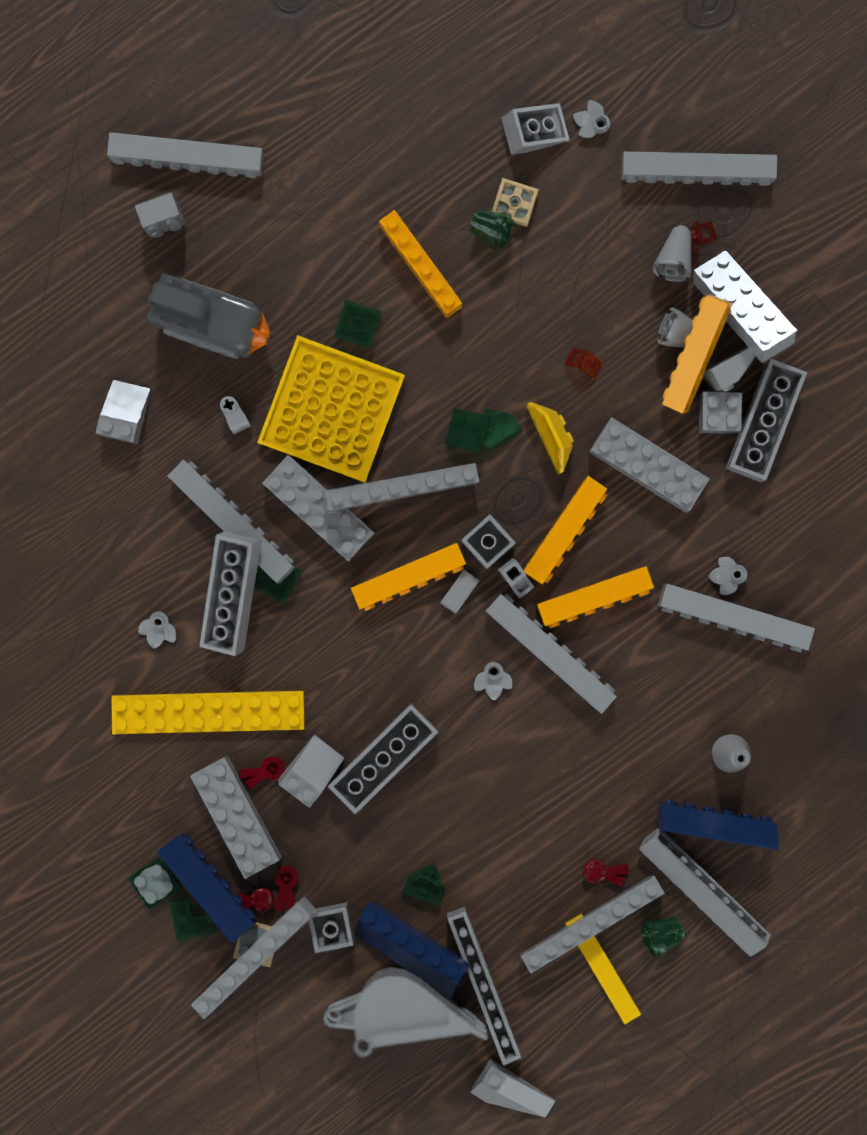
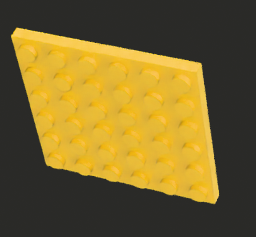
M297 335L257 443L366 483L405 375Z

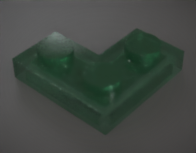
M190 898L175 900L169 903L177 941L216 932L215 922L208 913L193 916Z

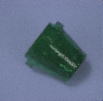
M479 209L471 222L470 233L489 244L490 248L499 250L507 244L513 230L514 220L512 215L505 211L500 213Z
M675 916L655 921L647 920L642 923V928H640L645 946L650 954L658 959L664 958L667 952L685 940L682 926Z

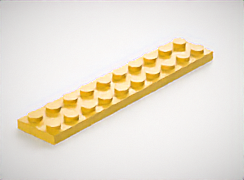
M304 691L112 695V734L305 729Z

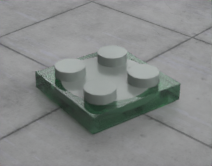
M158 857L128 877V880L148 910L182 888L161 857Z

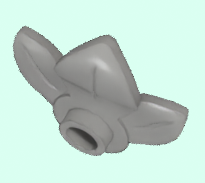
M593 100L588 101L587 111L577 112L573 115L574 121L581 127L579 136L584 138H592L597 133L603 134L610 127V120L604 115L603 107ZM602 122L604 126L598 127L597 123Z
M721 557L718 559L720 567L714 569L708 577L714 583L721 584L720 595H729L737 590L738 584L743 583L747 579L748 574L747 570L743 566L737 565L732 558ZM735 571L741 572L740 578L734 576Z
M154 612L149 619L143 620L139 625V634L147 635L148 644L152 648L160 646L163 640L172 643L176 640V629L169 623L168 616L163 612ZM160 619L162 624H157L155 620Z
M497 662L488 663L484 668V672L479 673L474 682L475 691L485 689L492 700H496L500 696L502 688L512 689L510 675L503 672L502 666ZM491 668L497 669L495 675L490 674Z

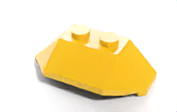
M530 402L526 407L559 475L564 472L573 447V438L570 432L566 433L564 425L566 424L562 415H558L557 411Z

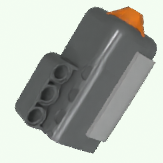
M166 273L162 274L158 283H154L148 300L151 305L147 320L155 328L164 330L163 332L166 335L235 359L239 357L248 358L252 356L254 351L267 344L270 337L269 327L261 310L252 302Z

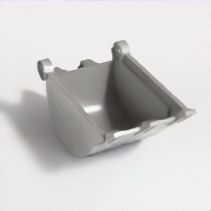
M391 966L377 971L366 981L361 992L330 1004L324 1015V1021L329 1027L355 1029L356 1042L354 1049L360 1056L369 1055L373 1047L468 1033L484 1039L488 1037L485 1034L487 1032L485 1028L486 1023L463 1005H460L452 998L450 999L404 967ZM330 1012H336L339 1017H333ZM362 1040L369 1043V1049L365 1052L360 1051L358 1048V1043Z

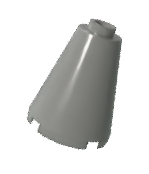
M679 225L672 229L653 265V272L659 277L660 274L664 275L665 280L683 282L686 280V277L690 278L691 231L686 226Z
M670 308L669 310L672 312L670 314L666 313L658 331V334H661V340L657 338V342L664 346L685 348L684 342L687 335L691 334L693 320L678 309Z
M738 735L722 736L713 745V761L722 771L728 773L738 772L750 762L749 745Z

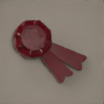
M271 756L263 761L261 767L242 768L238 772L241 774L240 779L252 776L244 782L251 789L264 778L270 780L280 778L285 770V765L281 758Z
M593 859L585 864L583 875L590 883L598 884L606 879L622 887V882L626 879L616 874L628 875L627 869L629 865L622 864L605 867L602 861Z
M291 865L281 866L275 873V883L280 887L274 910L279 909L281 912L284 910L285 900L287 909L296 904L292 888L298 883V871Z
M258 888L252 895L237 893L243 899V905L247 909L253 907L258 912L268 911L274 904L273 893L267 888Z

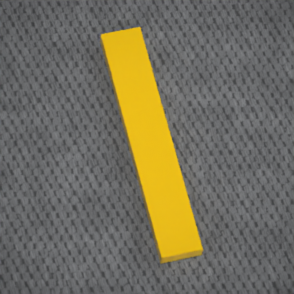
M579 914L578 916L566 922L565 925L568 926L569 924L583 917V915ZM593 936L579 944L578 947L624 1024L640 1016V1011L596 937Z

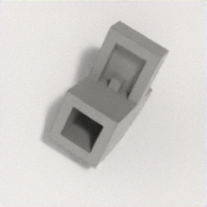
M514 558L498 569L503 579L519 599L535 588Z

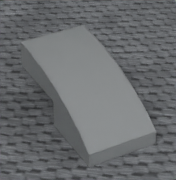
M463 570L440 603L456 614L480 580L466 570Z

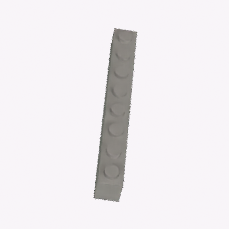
M109 132L107 156L115 164L122 165L124 162H127L134 166L146 164L153 168L166 166L172 170L185 168L191 172L204 170L210 174L224 172L229 176L243 174L248 178L262 176L264 161L262 148Z
M624 151L621 157V180H626L628 183L645 180L646 183L664 181V183L672 184L675 181H683L684 184H693L694 182L713 184L714 182H721L722 185H730L733 182H738L740 185L759 183L761 186H767L777 178V155Z
M183 459L168 477L224 532L227 531L260 539L261 546L258 565L276 583L280 584L294 570L295 566L292 564L294 560L287 554L283 556L278 551L280 547L273 540L269 542L265 538L267 534L260 527L256 529L251 524L253 520L246 514L242 516L237 511L239 507L232 500L228 502L224 498L226 494L219 487L215 489L211 485L212 480L205 474L201 476L197 472L199 468L192 461L188 463Z
M476 463L327 490L322 493L327 513L474 485L479 482Z
M670 584L663 585L657 605L662 607L661 611L673 614V611L680 612L681 617L691 619L692 616L699 618L698 622L707 625L713 622L717 624V628L728 630L730 627L736 629L735 633L744 636L747 633L753 634L754 639L765 642L766 638L772 640V644L783 647L786 644L791 646L790 650L800 653L802 650H809L815 628Z
M500 594L486 609V612L602 714L617 697L613 694L615 690L608 683L603 685L599 681L601 677L593 670L591 672L584 668L586 664L580 658L575 660L570 655L572 651L565 645L560 647L556 643L558 639L550 632L546 634L542 631L543 626L535 619L532 622L527 617L529 613L521 606L519 609L513 605L515 601L509 595L505 594L503 596Z
M657 828L644 838L639 850L676 884L699 909L707 914L728 937L738 944L743 951L751 957L767 947L771 934L664 831Z
M651 875L520 953L530 973H533L663 895L664 891L655 876Z
M303 897L201 994L191 1006L205 1019L300 929L317 910Z
M465 907L447 913V919L462 958L471 964L468 974L501 1061L505 1065L521 1059L520 1049Z

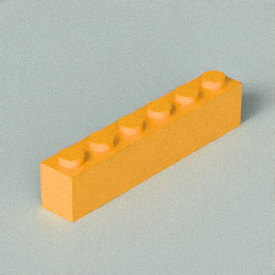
M394 210L379 221L380 228L446 319L461 309V300L397 212Z
M706 295V297L702 298L699 304L700 312L698 316H695L691 325L693 327L691 334H688L685 339V349L678 356V366L670 376V386L663 393L662 398L664 401L662 405L682 414L689 411L733 303L714 295Z
M589 476L585 478L524 568L526 575L539 584L549 582L553 576V573H551L555 566L559 567L564 560L562 555L565 550L570 551L575 543L572 540L576 534L580 536L585 529L584 522L587 518L591 520L596 513L594 508L597 503L602 504L607 496L605 494L606 487Z
M455 543L354 586L351 590L359 609L364 608L367 611L376 607L374 604L376 602L382 601L384 604L393 600L392 596L397 593L402 596L411 592L410 588L416 585L418 589L428 585L427 581L430 579L440 580L446 577L445 573L451 570L453 574L464 569L463 565L466 562L458 544Z
M647 566L538 603L536 606L543 626L548 625L549 628L560 625L559 621L566 619L567 622L578 619L577 615L585 613V616L596 612V608L603 607V609L613 607V602L621 600V603L632 600L631 596L639 594V597L650 594V589H653L654 586Z

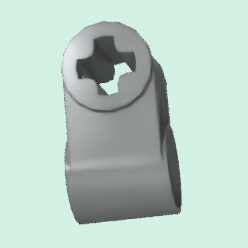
M227 396L221 400L220 408L233 435L251 426L238 402L233 397ZM228 401L231 404L234 403L232 405V410H229L228 408L225 409V407L227 406L226 403Z

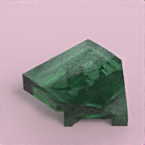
M484 407L483 418L478 431L491 452L522 432V429L512 414Z
M435 863L409 874L402 893L438 907L445 888Z

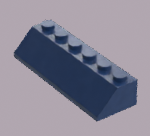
M673 800L659 802L656 825L662 831L778 850L779 848L777 823L772 821L771 817L760 816V819L753 818L752 814L741 812V815H735L734 811L726 809L718 812L715 811V808L703 806V809H700L691 803H684V806L677 805V801Z
M179 834L159 849L157 853L233 943L257 922L255 919L256 915L250 908L247 909L243 905L244 901L239 894L233 893L230 889V883L218 875V869L213 864L207 862L205 853L201 849L197 850L193 845V839L188 834Z
M375 901L368 902L358 919L354 933L355 936L450 999L453 997L468 971L470 963Z

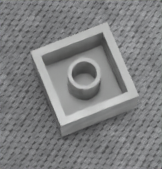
M172 193L135 205L141 225L150 237L157 238L164 235V232L169 230L177 231L183 225H186L179 204Z
M702 392L699 395L698 433L737 434L741 432L742 393Z
M488 515L461 540L486 569L516 543L491 515Z
M347 902L316 908L317 912L309 919L315 953L353 946L355 939Z

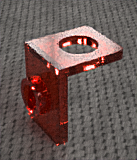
M696 221L690 228L691 238L693 241L695 240L696 246L717 239L712 221L700 225ZM708 228L711 232L710 237L704 238L701 229Z
M572 348L565 365L578 368L594 379L602 362L587 350ZM579 353L578 360L572 362L573 356Z

